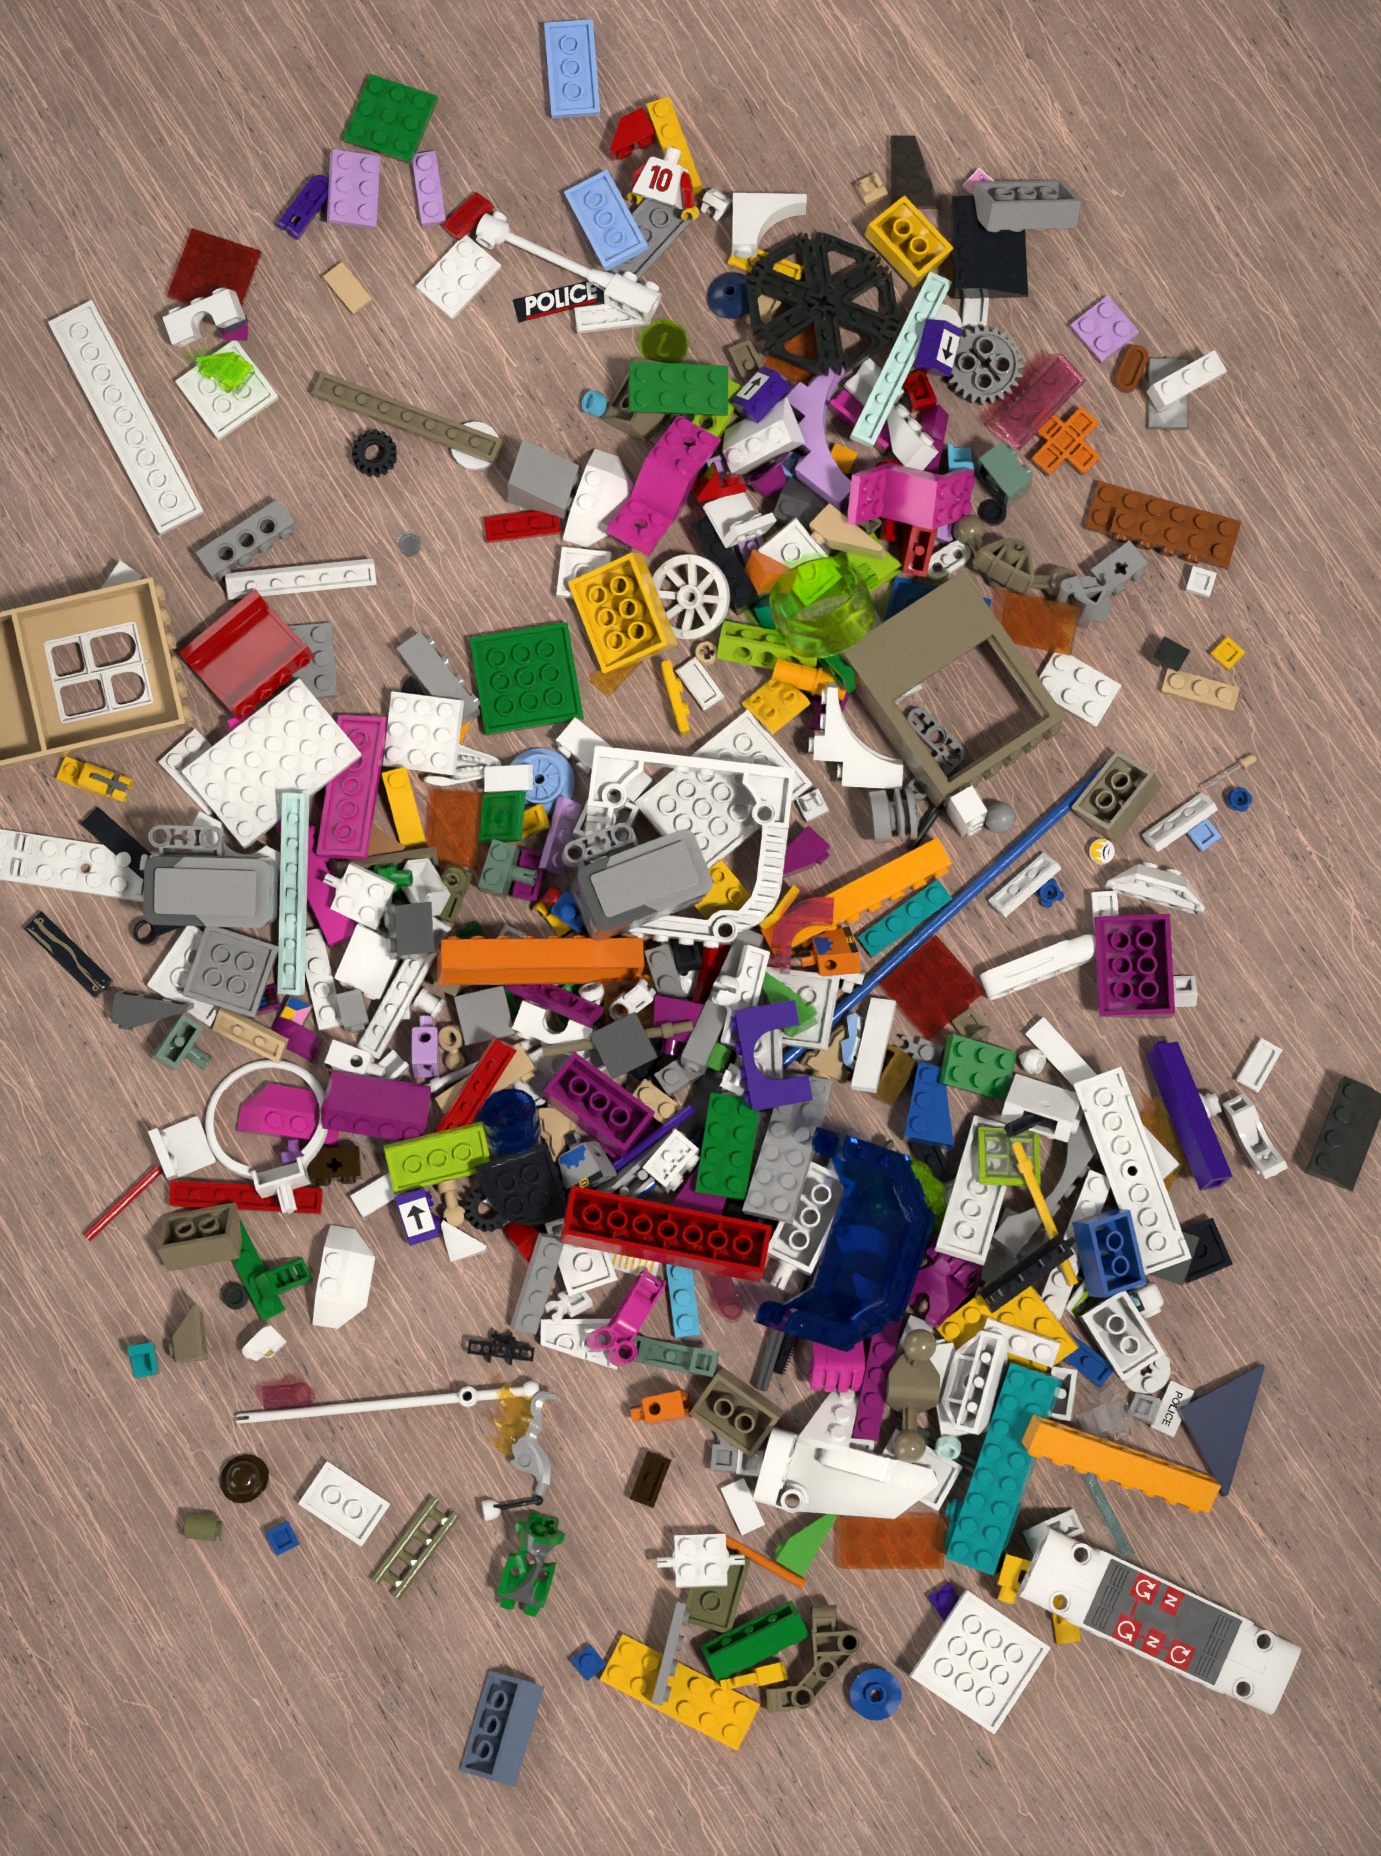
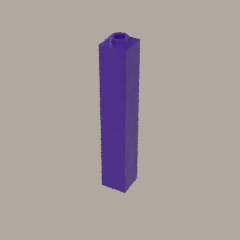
M1160 1041L1154 1044L1153 1049L1146 1055L1154 1079L1199 1190L1219 1188L1232 1177L1228 1163L1178 1041L1170 1043Z

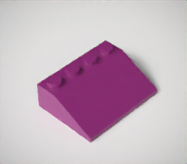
M1170 914L1095 916L1099 1017L1172 1018L1175 1014Z

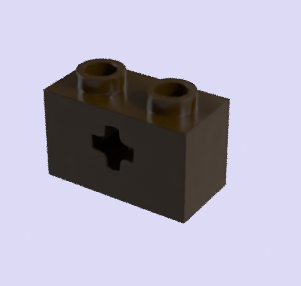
M360 1147L321 1148L309 1163L310 1181L316 1182V1186L331 1185V1181L341 1180V1184H354L356 1179H362ZM333 1161H337L339 1165H342V1167L337 1169V1172H333L332 1168H328V1166L333 1165Z

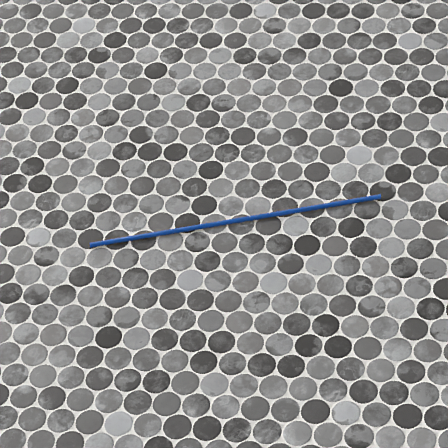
M1108 761L1103 763L866 978L862 985H859L834 1009L832 1026L1064 817ZM790 1047L782 1055L783 1071L803 1054L807 1048ZM705 1127L698 1140L693 1137L689 1139L697 1148L703 1144ZM654 1180L636 1199L642 1200L659 1182Z

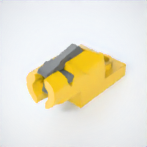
M66 756L56 778L61 783L95 796L107 797L125 803L129 798L124 792L125 789L132 790L134 782L133 779L90 763H82Z

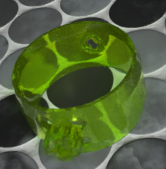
M837 557L809 560L783 574L771 589L769 605L776 631L786 647L792 653L801 657L822 658L841 653L856 645L867 635L874 622V605L869 590L879 582L877 575L870 565L865 562L856 567L852 562ZM837 596H849L842 605L826 614L807 619H794L802 610L818 601Z

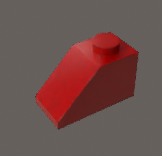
M512 1223L503 1230L529 1265L539 1233L534 1226H522Z

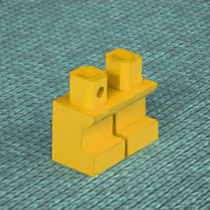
M1008 1554L1004 1555L995 1585L1000 1587L997 1601L1009 1605L1014 1604L1016 1594L1021 1586L1018 1582L1020 1572L1026 1573L1031 1561Z

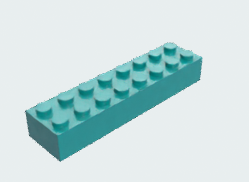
M1010 1363L946 1559L991 1575L999 1574L1037 1461L1036 1457L1027 1453V1449L1021 1441L1033 1414L1051 1419L1063 1379L1017 1363Z

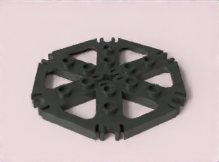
M817 232L815 241L809 240L808 234L804 233L803 243L799 234L755 262L751 273L758 277L748 276L745 288L753 337L756 335V342L762 339L768 341L763 347L764 352L768 351V355L821 376L822 371L820 367H823L824 376H828L830 367H834L837 370V375H841L842 365L846 374L888 347L894 335L888 333L887 330L896 332L900 321L892 272L887 274L888 266L882 269L876 267L881 262V257H876L877 253L825 232L823 234L824 241H821L822 235L820 232ZM836 251L857 260L859 265L832 282L828 253ZM792 254H798L803 261L806 283L773 270V266ZM873 287H879L884 294L886 313L881 314L854 303L852 300ZM762 295H767L794 307L765 324L760 318L758 298ZM825 300L826 305L823 308L819 307V303ZM839 325L869 337L872 341L871 345L853 357H846L843 354ZM813 326L817 357L814 360H807L785 349V344Z

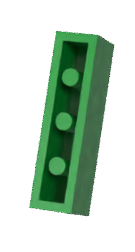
M791 1600L701 1645L700 1648L716 1681L719 1682L730 1678L733 1674L745 1668L754 1666L757 1662L769 1656L776 1655L779 1651L791 1645L800 1643L803 1639L809 1637V1634L797 1608Z

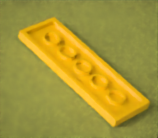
M622 1634L600 1681L737 1751L760 1704L731 1689L722 1691L720 1683L679 1662L677 1663L674 1677L669 1676L667 1686L672 1687L668 1702L663 1701L662 1706L652 1704L663 1654Z

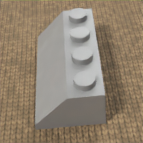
M1062 180L973 182L972 187L977 218L986 230L990 232H999L1000 230L1020 232L1022 229L1043 231L1044 229L1052 228L1066 230L1067 228L1077 227L1081 200Z

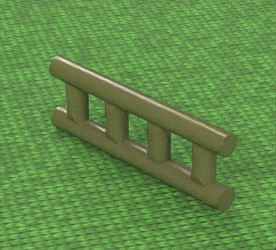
M433 1496L429 1498L371 1578L378 1585L383 1579L393 1585L395 1590L392 1592V1595L398 1600L401 1599L460 1518L453 1511L447 1517L435 1507L440 1501ZM428 1517H431L441 1525L433 1537L420 1529ZM413 1537L426 1546L418 1558L405 1550ZM398 1558L411 1567L403 1579H400L390 1571Z

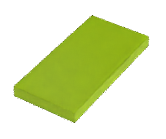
M482 1121L383 1146L394 1194L476 1174L475 1166L491 1161Z

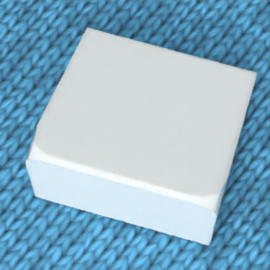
M1173 976L1175 1007L1196 1006L1197 986L1195 976Z

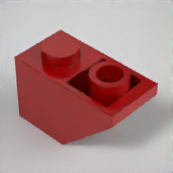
M643 107L620 118L610 148V158L612 161L626 159L632 154V151L638 148L646 149L656 140V132Z

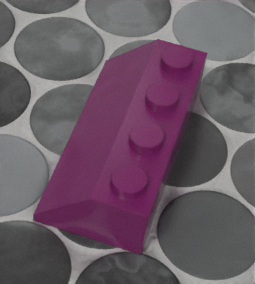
M332 1070L320 1109L322 1128L398 1141L423 1136L428 1119L431 1086Z

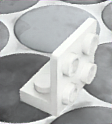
M745 493L722 497L703 506L725 548L764 535L777 521L773 513L764 516L761 513L756 514Z
M197 1116L161 1131L158 1128L148 1131L169 1182L216 1162Z
M675 1129L642 1168L662 1185L663 1190L667 1194L671 1190L675 1192L684 1182L682 1178L686 1172L692 1173L699 1165V1148Z

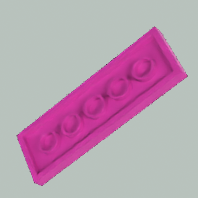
M338 715L337 725L360 751L362 757L327 784L316 854L320 858L367 860L388 720L386 717Z

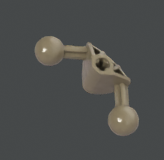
M962 515L953 525L955 539L964 545L970 546L975 555L973 560L974 568L985 575L990 584L999 590H1010L1020 595H1026L1030 588L1045 589L1049 595L1057 598L1062 581L1074 577V574L1068 568L1062 566L1050 569L1046 575H1034L1032 554L1027 545L1019 539L1003 538L985 546L982 541L985 531L984 524L976 515Z
M915 1329L906 1335L903 1343L905 1353L897 1360L887 1378L886 1403L897 1412H902V1432L895 1437L893 1450L898 1459L907 1463L918 1461L924 1455L926 1449L923 1436L917 1432V1413H922L937 1406L940 1395V1374L930 1360L936 1350V1340L925 1329Z

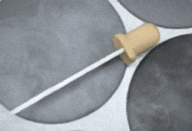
M1250 754L1244 759H1239L1240 765L1217 779L1205 787V789L1215 785L1240 767L1247 770L1248 766L1257 761L1256 756Z

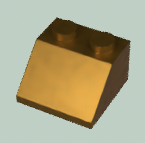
M888 1044L877 1093H865L893 1106L918 1066V1063L903 1050ZM849 1068L850 1075L847 1082L852 1083L854 1070Z

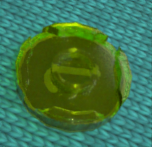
M667 319L649 324L642 332L640 339V349L644 359L662 363L680 364L686 357L689 348L688 337L683 327L675 321Z

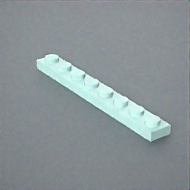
M931 271L929 272L853 429L850 439L873 448L916 359L926 319H935L952 281Z
M282 793L277 994L304 995L308 793Z

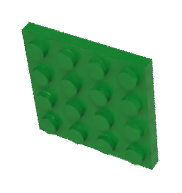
M568 622L469 638L486 736L568 723L574 718H577L579 721L584 720Z

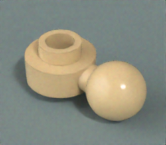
M452 1024L441 1029L438 1039L440 1045L449 1051L445 1058L446 1067L451 1071H457L463 1068L465 1064V1058L458 1050L464 1045V1038L461 1027ZM452 1033L455 1034L456 1041L452 1038Z

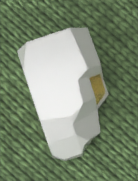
M268 1323L243 1347L242 1353L247 1359L255 1361L264 1357L272 1358L287 1342Z

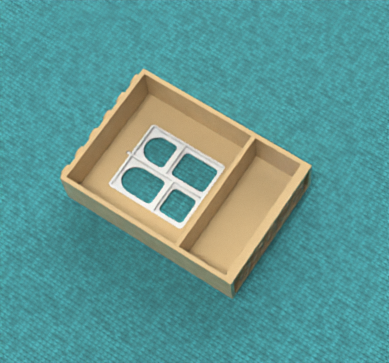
M153 577L0 612V772L190 728L189 722L193 721L190 706L188 707L184 701V698L188 697L187 689L182 679H179L178 673H182V667L179 658L173 652L177 645L174 634L168 630L167 625L171 624L169 611L162 604V601L166 600V596L160 582L157 583ZM117 632H124L133 637L136 643V651L130 660L101 668L95 666L90 646L92 638ZM74 642L79 643L85 669L79 673L62 677L57 676L51 654L52 648ZM125 672L139 674L145 683L143 695L134 702L122 705L117 704L111 682L112 676ZM90 680H100L106 702L105 708L79 715L66 716L60 694L61 688Z

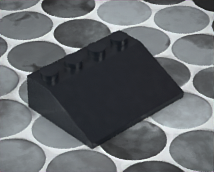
M952 196L951 229L952 247L954 248L952 251L954 299L1028 297L1025 229H1022L1020 232L1011 230L990 232L986 230L977 218L974 196Z

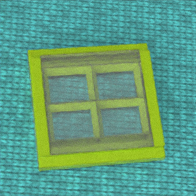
M978 1127L979 1185L1028 1186L1023 1173L1020 1174L1016 1164L1019 1163L1011 1144L1021 1141L1028 1160L1031 1159L1034 1166L1032 1171L1040 1187L1039 1133L1027 1130L1016 1136L1008 1137L1004 1128Z

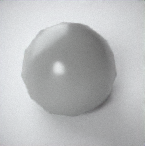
M998 802L992 804L987 809L985 823L990 831L1001 833L1014 826L1016 821L1015 811L1007 803Z

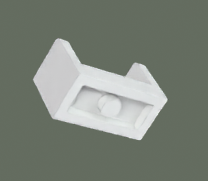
M429 858L408 860L403 870L412 871L413 884L411 887H401L411 904L432 902V916L440 915L451 893Z

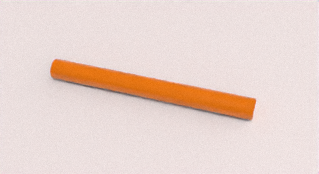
M717 1530L715 1534H724V1533H722V1532H720L719 1530ZM726 1535V1547L740 1555L744 1554V1557L795 1586L803 1588L806 1579Z

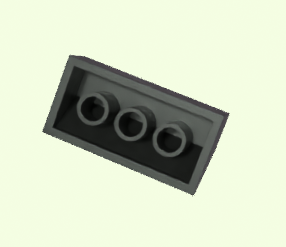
M1345 1076L1340 1080L1306 1168V1174L1351 1192L1353 1191L1381 1118V1093L1366 1084Z

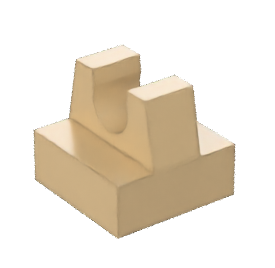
M877 172L855 183V188L866 207L888 196V192Z

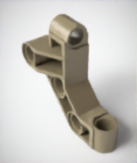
M836 1605L810 1607L815 1666L798 1685L766 1686L767 1711L769 1713L809 1708L863 1647L865 1639L861 1631L857 1629L837 1630L838 1616ZM847 1635H852L856 1638V1648L847 1646ZM824 1662H829L834 1666L832 1676H825L821 1672V1665ZM800 1690L809 1692L811 1697L809 1703L802 1704L798 1701L797 1694Z

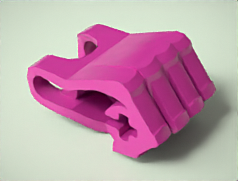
M812 1309L808 1321V1336L813 1349V1359L810 1360L809 1367L807 1368L810 1389L821 1390L823 1386L825 1392H834L836 1386L837 1392L843 1393L848 1392V1386H850L851 1391H861L865 1371L861 1313L851 1310L846 1316L845 1328L835 1331L826 1325L822 1310Z

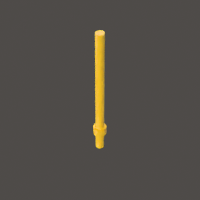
M1021 1141L1011 1144L1019 1163L1016 1164L1020 1174L1023 1173L1046 1232L1051 1240L1058 1235V1231L1032 1171L1034 1169L1031 1159L1028 1160ZM1068 1258L1060 1266L1070 1287L1077 1284L1078 1280Z

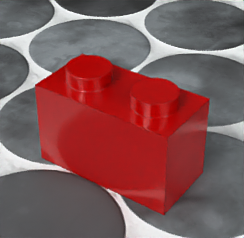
M906 524L898 560L901 564L898 569L902 573L927 577L937 528L930 530Z

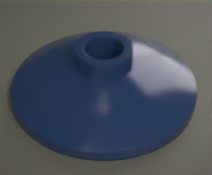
M730 272L719 276L713 281L708 290V303L716 315L725 319H736L749 312L745 288L748 278L746 275ZM731 289L735 290L732 295L726 294Z

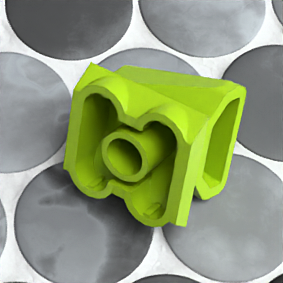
M874 532L868 534L883 547ZM886 550L887 557L884 560L841 551L833 558V561L843 572L844 577L860 599L875 592L901 573L898 569L901 566L900 562Z

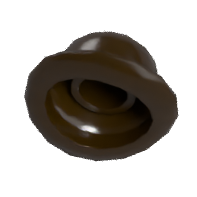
M245 1454L237 1456L230 1460L222 1470L220 1476L221 1490L225 1497L232 1502L241 1504L251 1502L266 1489L269 1481V1469L265 1462L255 1455Z

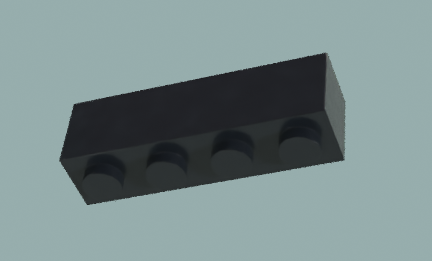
M707 515L691 523V533L703 555L714 562L727 579L730 590V604L736 615L738 616L756 607L760 597L733 548H725Z

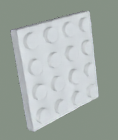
M965 1590L909 1677L992 1734H995L1050 1650V1647L971 1592Z

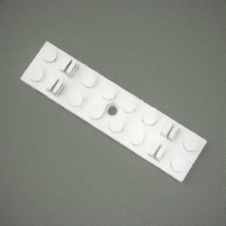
M0 829V881L144 902V880L128 867L131 863V857L128 853L121 852L116 856L106 846L101 844ZM150 852L152 855L149 858L158 856L159 853ZM147 854L142 855L139 870H144L145 863L148 860ZM83 864L90 865V870L87 873L81 871Z
M1122 1067L1074 1083L1075 1091L1118 1208L1131 1211L1145 1275L1191 1259ZM1130 1166L1137 1168L1135 1176L1128 1174L1127 1170Z

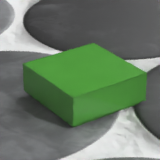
M716 1043L707 1067L723 1073L732 1050Z

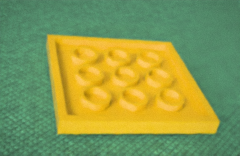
M1032 1285L992 1314L981 1298L976 1295L937 1328L948 1343L954 1344L957 1351L966 1342L974 1338L979 1331H983L987 1318L991 1317L1060 1341L1061 1345L1054 1366L1079 1347ZM1007 1352L1008 1369L1010 1363H1017L1043 1373L1052 1368Z

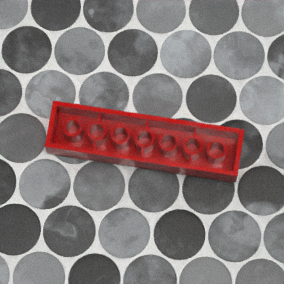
M571 1186L560 1243L760 1282L765 1271L772 1226Z

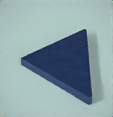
M1264 1364L1252 1368L1177 1409L1211 1476L1221 1485L1219 1491L1222 1497L1229 1494L1265 1369Z

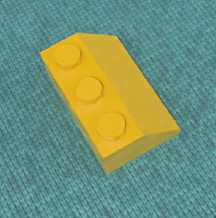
M905 195L868 225L865 237L913 288L923 282L930 271L934 272L954 249Z

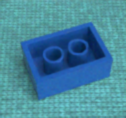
M1111 1209L1072 1222L1089 1296L1106 1298L1147 1283L1129 1209Z

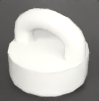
M598 981L586 983L578 991L580 997L588 1001H594L593 1003L597 1005L602 1003L605 993L602 983Z

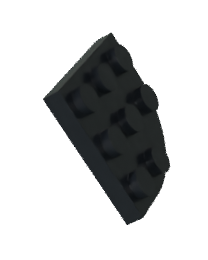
M547 1143L475 1166L479 1183L488 1204L502 1218L522 1226H540L564 1218L567 1199Z

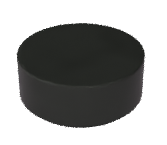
M231 1284L223 1292V1301L230 1309L239 1310L248 1303V1292L240 1284Z

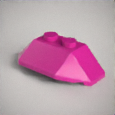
M269 1084L241 1106L237 1131L289 1140L298 1139V1141L309 1143L319 1124L320 1109L317 1097L312 1090ZM328 1129L323 1145L337 1147L339 1131Z

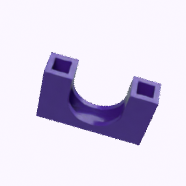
M792 999L734 1010V1016H730L732 1030L737 1031L739 1041H735L737 1056H742L743 1066H739L741 1081H746L748 1091H743L745 1105L751 1106V1110L756 1111L812 1101L809 1075L805 1074L783 1079L768 1078L758 1070L754 1061V1048L762 1035L771 1030L800 1025L796 1001Z

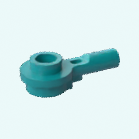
M955 1497L953 1502L948 1501L945 1517H950L949 1529L945 1532L943 1548L949 1549L964 1504L963 1501H958V1498Z

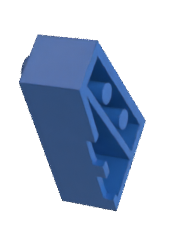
M918 1063L903 1141L909 1143L917 1142L922 1145L937 1146L944 1150L953 1151L954 1142L947 1090L945 1085L939 1084L942 1067Z

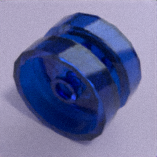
M511 1088L493 1093L485 1100L481 1108V1118L491 1147L498 1152L515 1154L530 1149L538 1141L541 1135V1123L536 1103L531 1095L524 1090Z

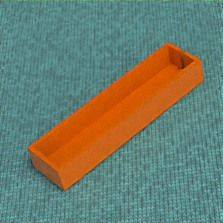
M581 935L573 936L571 939H561L559 936H548L545 939H535L534 936H523L520 939H510L508 936H499L495 939H485L482 936L460 939L456 936H450L441 939L436 956L437 985L586 984L593 981L606 984L609 983L606 981H639L644 969L643 938L625 935L621 938L610 937L597 941ZM615 982V983H610V984H622V983H620V982Z

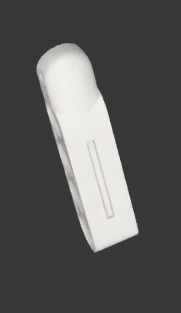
M1086 934L1072 940L1062 941L982 973L980 979L988 999L1001 998L1095 960V936Z

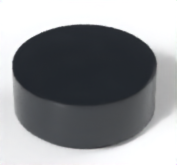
M992 500L984 505L982 519L987 525L999 526L1005 521L1007 510L1003 503Z

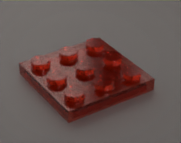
M192 228L167 296L169 299L191 305L190 302L200 297L208 298L213 295V291L226 288L236 292L240 305L243 307L262 252Z
M937 935L931 938L879 983V986L892 1000L896 1001V1005L928 1041L985 993L981 985Z

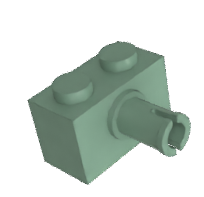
M492 839L478 887L485 894L507 899L513 880L534 886L536 881L533 879L537 878V870L517 866L521 851L516 845Z
M184 1014L177 1015L150 1056L170 1071L177 1070L185 1058L199 1066L202 1070L208 1066V1062L212 1059V1056L194 1046L195 1040L204 1027Z

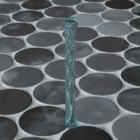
M1091 1472L1083 1474L1121 1550V1558L1123 1559L1136 1553L1134 1548H1130L1095 1474Z

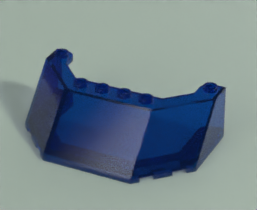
M816 1127L812 1138V1148L817 1154L830 1158L842 1187L839 1202L812 1286L784 1304L770 1300L763 1302L757 1310L754 1322L848 1352L855 1347V1344L863 1339L871 1338L882 1331L883 1327L892 1321H898L905 1316L935 1217L924 1197L926 1195L920 1180L916 1178L911 1167L913 1163L910 1156L843 1133Z

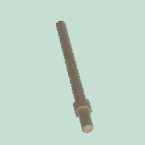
M692 1021L676 1024L667 1022L662 1023L660 1027L645 1029L649 1039L661 1036L670 1038L674 1037V1034L694 1031ZM592 1039L543 1047L542 1049L545 1058L573 1053L574 1051L595 1049L596 1046Z

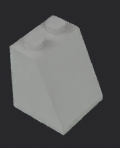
M522 440L508 482V503L535 511L546 512L549 515H556L565 519L566 513L571 510L575 497H572L574 489L578 490L582 475H579V465Z

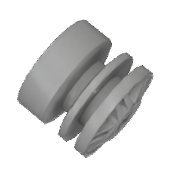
M911 787L904 788V799H901L899 789H895L892 801L888 800L885 790L868 792L870 823L874 844L891 842L892 831L897 830L900 841L905 840V829H908L910 840L917 839L919 813L917 801L914 798Z

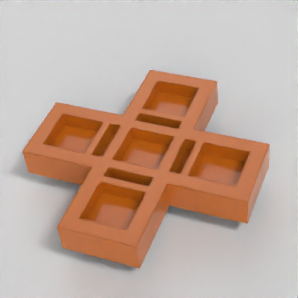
M1081 406L1064 423L1046 407L1029 426L1046 442L1031 458V462L1050 477L1066 460L1084 476L1101 458V455L1084 441L1099 425V421Z

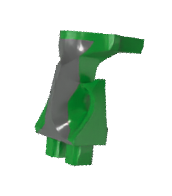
M532 1510L526 1522L517 1520L515 1529L516 1533L521 1536V1546L516 1554H509L497 1590V1595L501 1596V1608L513 1610L516 1601L525 1603L523 1613L532 1617H536L540 1607L544 1608L556 1568V1562H544L547 1554L556 1545H560L565 1538V1533L558 1529V1518L546 1517L539 1514L538 1511ZM527 1553L532 1554L535 1557V1563L530 1564L525 1555ZM516 1567L519 1569V1574L514 1576L511 1574V1569ZM545 1570L547 1572L546 1578L540 1581L538 1574L540 1571Z

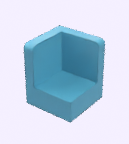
M953 443L947 444L948 473L965 467L974 469L971 448H953Z

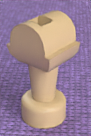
M453 1179L438 1183V1192L444 1194L446 1203L444 1220H447L455 1228H459L464 1224V1215L466 1213L459 1206L454 1193L458 1189L457 1180Z

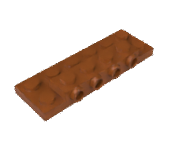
M1098 481L1085 529L1111 536L1114 541L1125 544L1130 540L1143 550H1151L1153 548L1160 550L1161 554L1168 557H1175L1177 555L1184 557V560L1189 563L1199 564V562L1227 570L1241 521Z

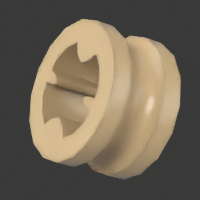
M708 641L702 642L697 646L695 656L701 665L708 666L715 663L718 653L717 647ZM704 648H709V652H713L714 655H710L709 659H704V655L699 653L700 651L703 652Z

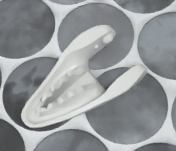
M459 744L455 775H450L449 778L427 775L424 777L423 782L438 786H449L484 778V767L501 766V762L491 755Z

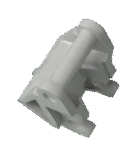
M1091 575L1085 577L1074 576L1063 580L1060 585V592L1057 598L1052 601L1050 609L1056 614L1063 613L1065 618L1087 629L1092 619L1098 623H1104L1112 609L1109 600L1113 592L1110 576L1105 575L1103 577V586L1099 585L1096 577H1091Z

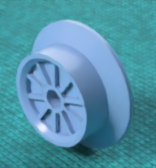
M537 748L525 751L510 764V766L533 765V790L524 791L526 792L524 810L537 804H543L546 815L551 816L554 813L558 797H566L570 800L572 798L575 788L573 770L568 761L553 750ZM543 779L544 782L542 784L536 783V780Z

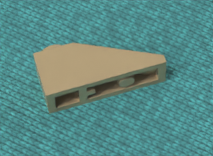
M830 503L809 524L812 538L820 545L825 543L831 549L884 560L887 557L884 548L857 525L847 523V517Z

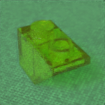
M235 352L201 356L196 360L199 368L198 372L209 380L212 377L219 382L218 386L228 394L232 391L237 396L255 373L254 366Z

